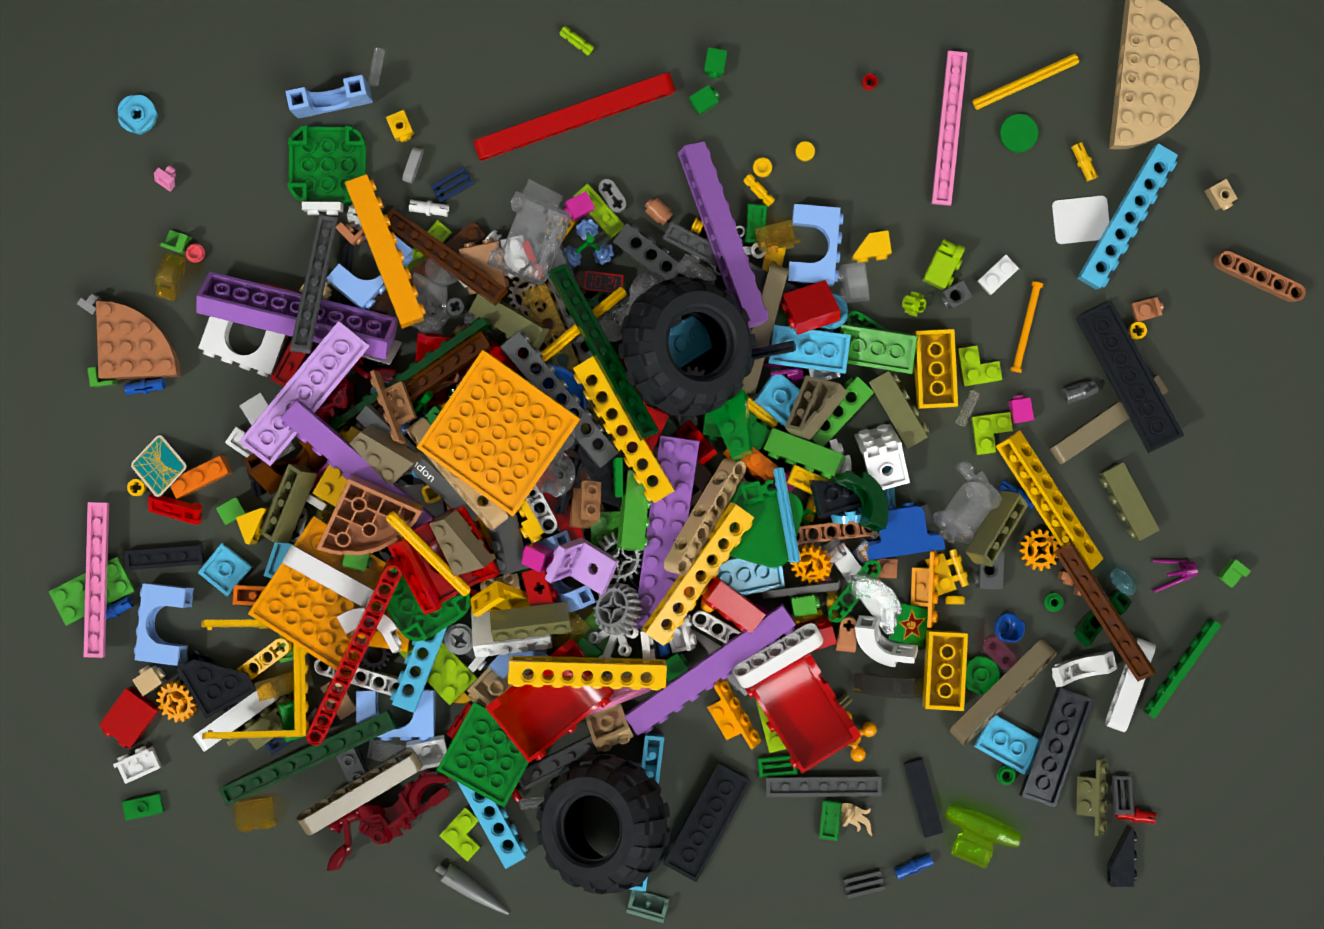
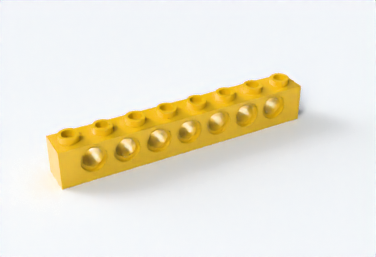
M594 356L574 367L575 373L573 376L578 384H583L586 389L583 393L588 401L592 400L595 404L593 409L599 418L603 417L606 422L603 424L608 434L612 433L616 440L613 443L618 451L622 450L626 457L623 459L629 468L633 467L636 472L633 476L637 483L644 485L646 489L644 494L648 501L653 500L654 503H657L675 492L676 490L645 439L640 441ZM590 376L597 377V383L594 386H589L588 384ZM601 392H606L607 400L600 403L598 395ZM609 410H617L618 415L615 419L608 418ZM622 425H625L628 429L625 436L618 434V428ZM631 442H636L638 445L635 453L628 451V445ZM641 459L648 461V467L644 470H640L638 467V462ZM654 475L658 478V484L651 487L648 484V479Z
M1020 430L1006 437L996 445V448L1061 547L1073 542L1090 570L1094 569L1104 558Z
M730 502L688 573L677 577L641 630L663 646L672 640L673 632L684 623L685 615L695 607L697 598L705 593L709 581L717 576L721 564L729 559L731 550L740 543L742 534L752 526L753 516L738 505ZM733 522H735V523H736V528H735V530H734V531H730V529H729L730 524L733 523ZM724 538L725 544L722 547H719V540ZM713 554V561L711 563H707V557ZM699 570H702V577L700 579H696V573ZM691 586L690 594L684 595L685 588ZM680 602V608L677 611H673V605ZM668 618V625L666 627H662V621Z
M509 655L508 684H512L515 687L527 684L533 687L551 685L555 688H561L565 685L572 688L591 686V688L600 689L603 686L612 689L630 687L633 690H640L641 688L660 690L661 688H666L667 664L666 660ZM525 669H531L533 670V673L531 675H525L523 671ZM549 669L553 671V674L546 676L543 674V671ZM565 670L573 672L570 676H565L562 673ZM589 670L592 672V675L585 677L582 673ZM605 671H610L612 675L609 677L602 676V673ZM628 671L631 673V676L624 678L621 676L622 673ZM644 672L651 673V676L648 678L641 677Z

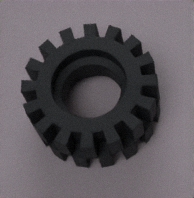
M368 646L360 665L367 670H380L391 661L392 651L391 649L380 648L382 651L380 659L371 660L367 655V651L371 646Z

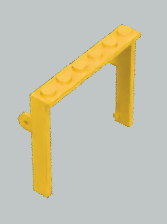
M258 620L201 621V627H207V630H212V627H259V629H271ZM293 643L295 730L213 732V730H208V732L202 733V739L306 736V732L309 730V722L306 720L309 705L305 693H308V682H305V674L308 672V664L305 662L307 652Z

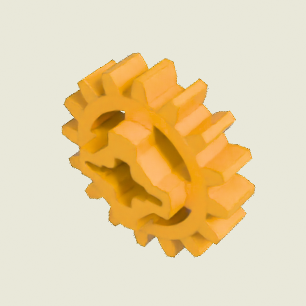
M1037 529L1036 534L1034 531H1030V537L1024 535L1023 537L1026 541L1019 543L1023 546L1022 549H1018V552L1023 553L1020 559H1026V566L1032 564L1031 569L1033 570L1038 566V570L1043 571V566L1046 569H1050V563L1053 565L1057 564L1054 559L1058 557L1054 552L1059 549L1056 546L1059 543L1057 540H1053L1055 538L1053 534L1048 536V530H1045L1043 534L1041 529ZM1037 537L1045 538L1041 542L1034 540ZM1038 546L1042 547V549H1041V550L1043 551L1042 554H1041V553H1037V552H1038V549H1037ZM1050 546H1052V553H1051V554H1050V550H1049V547H1050ZM1039 558H1043L1044 560H1046L1042 563L1035 562Z
M814 543L810 547L807 544H804L802 548L798 546L800 561L790 564L793 565L791 570L797 571L795 576H802L801 581L808 579L809 584H811L812 580L819 583L820 579L825 581L826 577L830 575L833 563L830 562L832 557L826 556L827 550L821 551L822 546L815 548Z
M180 680L175 683L170 681L162 686L161 690L157 693L160 697L156 701L161 703L158 709L164 710L162 715L167 714L168 720L174 718L175 722H178L180 719L184 722L191 718L198 709L185 683L181 685Z

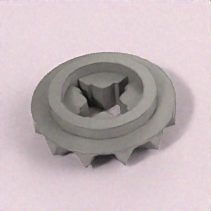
M455 624L448 628L444 635L446 648L451 653L457 655L469 652L473 647L471 628L464 624ZM464 632L463 639L466 643L460 642L455 646L457 639L453 635L459 636Z

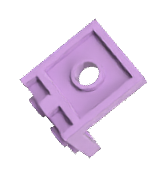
M581 537L556 547L553 553V561L547 567L545 580L553 583L571 576L600 595H603L607 590L619 560ZM592 563L597 565V573L592 571Z

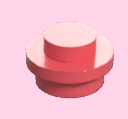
M191 244L186 249V257L193 263L201 262L205 257V249L200 244Z

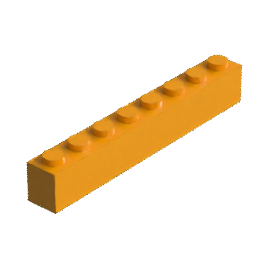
M366 174L345 182L401 328L403 329L424 321L423 315L426 314L422 303L418 304L416 297L419 296L415 285L411 286L409 279L412 278L408 267H403L402 261H405L401 250L397 251L395 244L398 242L394 232L390 233L388 226L391 224L387 214H382L381 208H384L380 197L376 198L374 191L377 189L373 179L369 180Z

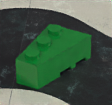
M743 389L733 399H729L721 408L711 412L731 458L735 461L753 454L748 393Z

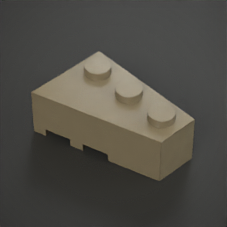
M806 376L785 428L791 435L810 441L847 395L846 390L840 383Z
M372 424L362 430L349 443L389 486L394 484L423 456V454L415 453L407 448L406 444L402 445L394 441L389 434Z
M457 510L442 514L430 523V527L454 576L484 568L496 558L493 553L489 554L483 547V541L481 539L478 540L471 532L472 528Z

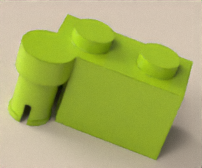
M943 239L922 281L940 290H944L946 287L949 288L954 279L952 277L954 270H958L962 263L960 258L964 253L965 247L960 244L955 245Z

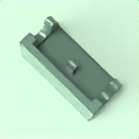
M632 890L626 913L663 923L669 898L644 891Z

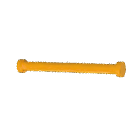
M1032 281L1031 284L1033 288L1014 365L1010 369L1012 372L1022 373L1021 364L1040 288H1043V283Z

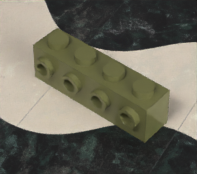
M477 294L469 312L474 314L475 319L479 317L489 319L493 325L491 329L498 332L500 330L506 333L505 337L507 338L517 331L520 333L524 332L530 339L529 344L533 349L535 347L540 349L549 331V328L502 300L495 306Z
M889 370L870 381L869 384L907 449L928 438L930 430L925 422L921 423L918 418L920 413L915 405L911 406L908 401L910 396L905 388L901 389L898 384L901 381L897 373H892Z
M1118 462L1099 473L1101 477L1099 481L1103 488H1107L1110 495H1108V498L1113 505L1117 506L1119 510L1117 512L1118 517L1122 522L1126 523L1128 527L1126 531L1131 539L1134 538L1135 541H1141L1160 530L1124 462Z
M288 464L260 532L261 535L272 542L289 543L317 473L304 465Z
M1000 492L965 551L974 563L990 567L995 563L1028 506L1019 493Z
M568 602L490 611L491 633L494 642L571 632Z

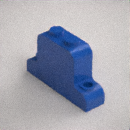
M914 502L903 503V507L895 508V505H888L889 513L886 529L878 531L879 540L869 541L866 547V556L868 560L941 550L945 549L944 539L938 535V531L927 532L924 510L914 505Z

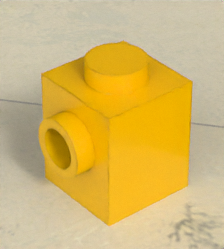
M404 110L386 117L397 142H406L411 139L412 135H415Z

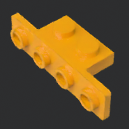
M937 550L930 551V567H912L911 605L928 607V628H932L934 623H937L938 612L935 611V604L938 603V592H935V586L939 583V573H936V566H939L940 555L937 554Z
M718 679L715 681L716 685L714 688L721 699L710 704L707 707L726 740L742 734L751 749L755 748L761 742L759 733L754 729L738 698L735 697L730 689L729 683L725 679Z

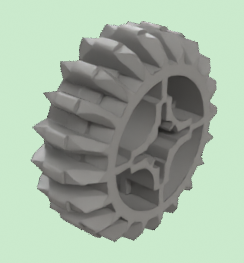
M611 532V538H608L607 535L603 536L606 540L605 542L598 540L601 546L598 548L606 552L615 544L613 551L606 553L613 557H618L621 554L622 557L619 558L611 581L614 579L616 583H619L620 578H622V581L625 583L627 582V576L631 580L634 578L633 572L639 574L637 567L642 568V563L639 561H643L641 554L644 553V550L640 552L633 551V555L624 552V550L617 549L618 534L616 536L614 532ZM631 563L627 568L622 570L624 564Z
M615 583L608 585L605 594L600 595L598 593L599 599L595 600L597 605L593 608L596 613L593 616L597 619L595 623L599 625L601 630L607 634L618 636L631 631L632 625H637L636 619L641 618L638 613L642 611L639 607L642 602L638 599L640 595L636 593L634 588L627 584Z

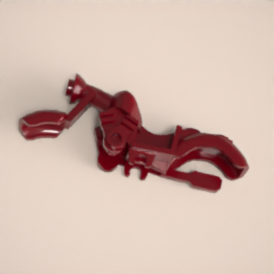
M361 356L351 369H354L370 381V378H372L370 372L367 374L357 366L358 364H366L364 360L366 358ZM392 368L375 369V371L381 374L384 383L392 381L393 376L400 372ZM343 378L316 410L315 414L327 424H330V417L340 415L339 408L347 412L346 409L357 404L354 394L355 384Z
M427 769L419 775L421 778L416 782L412 780L404 786L405 790L398 794L399 799L393 806L383 808L376 803H365L329 824L328 827L332 832L336 831L340 834L343 828L345 844L337 848L332 854L327 865V871L341 869L344 861L351 854L352 835L350 823L361 820L358 831L371 838L375 844H388L392 841L393 836H403L400 830L401 827L404 831L407 829L411 830V821L416 820L419 815L430 807L437 806L450 796V791L447 788H442L432 795L429 801L420 808L421 797L426 788L435 783H450L452 779L440 772Z

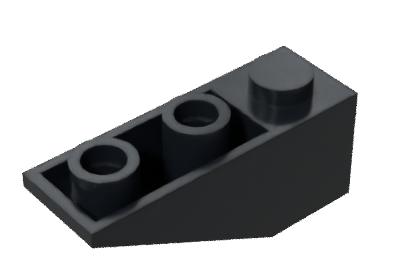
M1131 826L1125 827L1107 862V884L1111 887H1134V881H1137V871L1134 869V862H1137V852L1134 850V843L1137 842V833Z

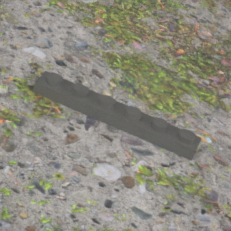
M881 776L766 777V797L882 796Z

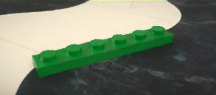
M1210 619L1201 626V632L1198 637H1194L1191 640L1188 651L1181 654L1178 659V665L1167 674L1168 679L1164 684L1162 683L1158 686L1155 697L1146 703L1145 714L1153 719L1156 718L1222 626L1221 624Z

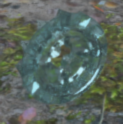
M1119 568L1111 571V582L1121 593L1128 596L1136 592L1135 581L1130 574Z

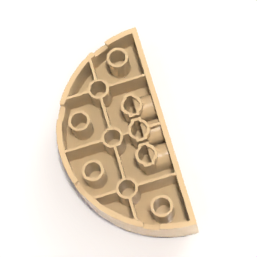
M1125 0L1109 149L1134 148L1157 139L1180 121L1194 99L1200 71L1195 41L1184 21L1171 8L1159 0Z

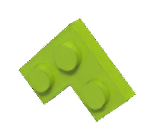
M978 346L957 349L963 387L1002 380L1000 362L980 364Z
M1010 412L971 417L976 455L996 453L994 433L1013 431Z
M465 807L439 836L468 862L480 849L481 845L467 834L476 825L478 819L471 810Z

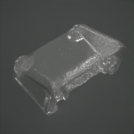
M516 191L511 200L512 210L517 212L503 249L495 248L491 251L487 264L523 280L541 285L548 277V272L552 267L569 225L570 214L567 211Z

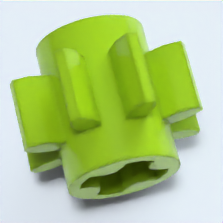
M911 291V296L906 295L902 301V307L905 309L904 312L912 316H917L918 312L922 313L926 308V300L923 299L924 295Z

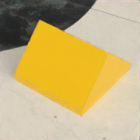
M269 507L260 508L236 517L246 544L251 545L258 542L262 530L260 526Z

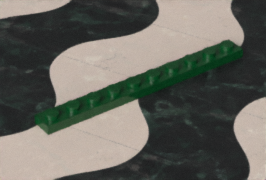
M567 264L549 270L548 275L638 438L642 441L657 434L659 429L635 386L630 385L624 374L626 372Z
M483 317L473 320L471 326L467 329L459 330L455 333L456 336L454 338L443 341L435 351L427 352L421 361L413 362L408 366V370L394 375L392 381L384 383L385 387L388 388L400 381L405 383L479 331L485 332L493 325L489 319ZM378 392L367 394L362 398V402L348 407L346 413L335 416L328 425L337 433L341 432L357 421L355 416L369 403L372 405L378 401Z
M390 710L323 740L319 745H312L220 788L219 791L226 807L397 728Z

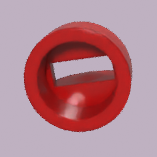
M866 74L861 82L862 87L867 91L873 90L878 84L877 77L874 74ZM869 80L872 81L870 85L867 84Z

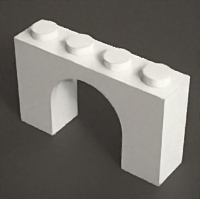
M209 317L199 345V349L204 350V355L213 358L215 355L221 356V361L229 364L235 361L240 363V368L249 371L251 368L257 369V374L268 377L269 374L273 375L282 357L288 335L266 330L262 344L257 351L250 355H239L232 349L229 343V332L233 322Z
M471 608L472 642L475 657L506 655L516 652L524 653L552 648V634L543 637L535 636L525 639L494 642L491 633L490 612L487 611L477 617L472 614Z

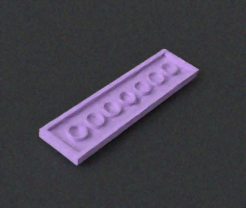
M338 321L239 442L271 466L297 434L295 430H289L281 423L283 421L281 419L283 413L297 398L315 413L370 345L341 321Z

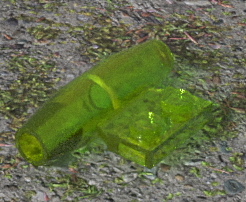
M950 804L947 808L945 819L964 830L957 835L950 850V854L986 869L993 854V843L1017 848L1021 842L1022 834L999 820L960 806Z

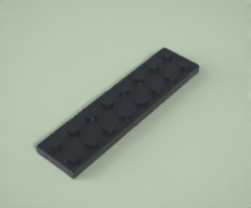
M1112 301L1076 317L1082 332L1148 454L1184 437L1183 431Z

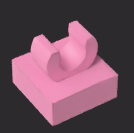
M169 165L163 171L158 167L154 172L155 182L171 192L175 187L174 177L176 173L174 172L176 169Z

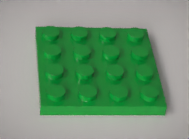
M474 701L440 762L437 771L498 805L505 807L529 762L487 709Z

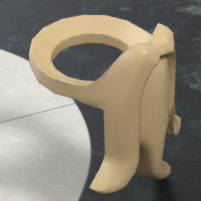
M842 803V826L846 827L851 823L857 827L859 832L861 829L859 822L866 825L868 833L872 836L870 821L862 815L868 814L871 808L864 810L854 804Z

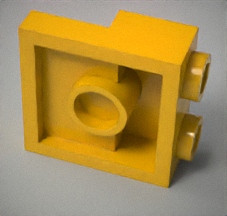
M525 500L518 510L522 518H527L526 521L521 523L520 531L524 538L529 537L533 544L542 539L541 534L544 531Z

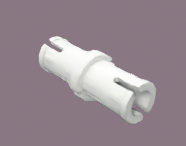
M411 199L409 212L426 213V216L433 214L448 217L449 205L433 203L430 200L423 202Z

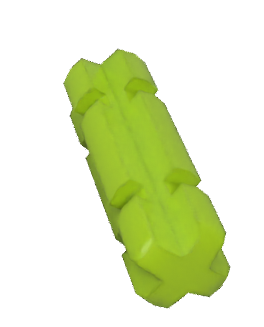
M567 26L561 29L560 36L564 39L567 38L568 42L579 50L582 49L583 53L589 56L593 52L594 47L590 43H586V40L575 32H571V29Z

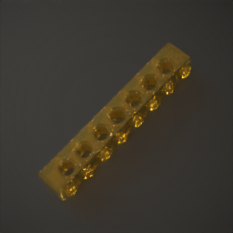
M546 283L524 291L525 296L522 298L526 307L530 306L533 314H530L532 319L542 325L546 318L552 319L554 323L553 328L548 331L543 341L548 347L553 336L560 337L566 330ZM539 300L546 303V309L542 312L537 311L535 308V304ZM570 342L548 360H552L555 366L565 368L572 373H575L573 368L579 365ZM565 354L568 357L566 365L558 363L557 358L559 355ZM587 399V409L590 410L593 416L591 420L595 425L599 423L603 428L604 422L602 417L599 418L593 409L595 404L592 400L588 401ZM587 423L582 424L580 427L582 434H586L589 431Z

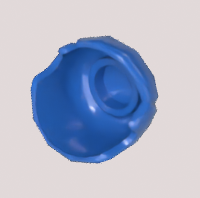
M1004 613L998 616L993 626L995 635L1004 642H1017L1022 639L1025 633L1024 621L1012 613Z

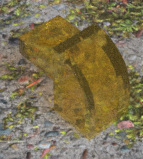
M169 253L166 254L159 265L154 285H157L156 296L171 301L176 300L178 283L185 272V258Z
M294 671L255 682L259 701L294 692Z

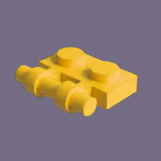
M956 549L949 551L951 558L947 560L944 553L939 554L940 563L939 566H936V573H939V583L935 586L938 596L956 590L955 581L959 580L962 587L969 585L967 572L964 571L961 564L962 558L958 555ZM927 558L925 562L927 567H930V558ZM952 564H954L957 573L953 576L951 575L950 569L948 567Z

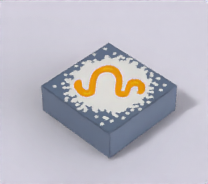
M866 539L851 552L863 565L868 560L866 547L869 542Z

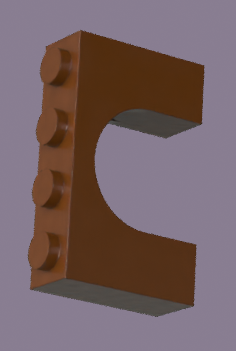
M297 437L303 448L297 456L288 461L273 462L269 466L254 453L243 459L249 474L272 495L278 491L288 464L304 465L312 470L328 459L323 454L321 456L316 454L309 442L304 443Z

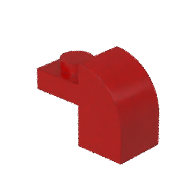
M690 420L675 431L678 437L700 440L697 459L702 465L717 454L716 450Z

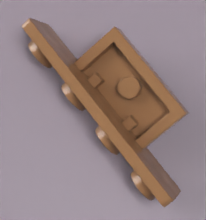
M372 370L370 371L372 376L370 381L378 392L377 400L385 411L383 413L384 419L391 427L390 435L394 441L403 445L406 443L400 425L417 418L404 382L400 381L386 388L381 374Z

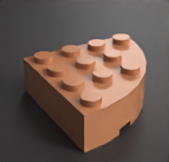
M96 301L98 376L100 379L182 377L177 353L169 337L157 323L128 306L114 302Z
M350 474L317 549L337 555H364L379 551L395 543L402 536L386 520V516L391 511H394L411 528L420 516L423 505Z

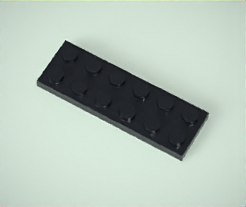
M1057 687L1022 784L1020 796L1056 808L1094 699Z
M718 762L663 864L697 882L752 780Z

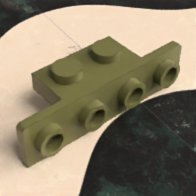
M292 695L281 696L275 701L276 704L271 708L267 706L259 713L260 716L255 719L253 717L244 723L242 729H235L233 732L282 731L278 704L291 701ZM241 738L228 739V746H231ZM273 738L247 739L258 750Z
M1105 757L1096 760V777L1077 776L1076 815L1095 817V836L1103 835L1107 829L1105 813L1108 804L1105 801V793L1108 791V783L1106 782L1108 763H1106Z

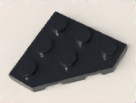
M596 438L593 441V447L595 449L601 447V440ZM579 445L577 452L590 480L601 482V502L619 508L621 497L613 495V458L601 468L597 467ZM621 450L618 451V454L614 457L624 458L626 456L624 452ZM623 459V473L627 470H633V467L629 468Z
M196 658L176 669L205 719L258 690L248 672Z

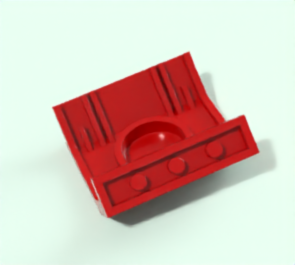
M464 505L445 512L457 510L472 528L471 532L478 540H482ZM439 516L413 529L449 566L430 527V523ZM403 536L395 543L387 546L393 558L399 559L402 562V575L424 615L438 611L442 608L441 604L459 594ZM493 560L484 568L458 576L469 587H472L477 583L498 576L500 572Z

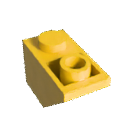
M889 231L869 233L851 257L852 261L857 260V264L869 262V258L876 257V261L888 259L887 256L892 254Z

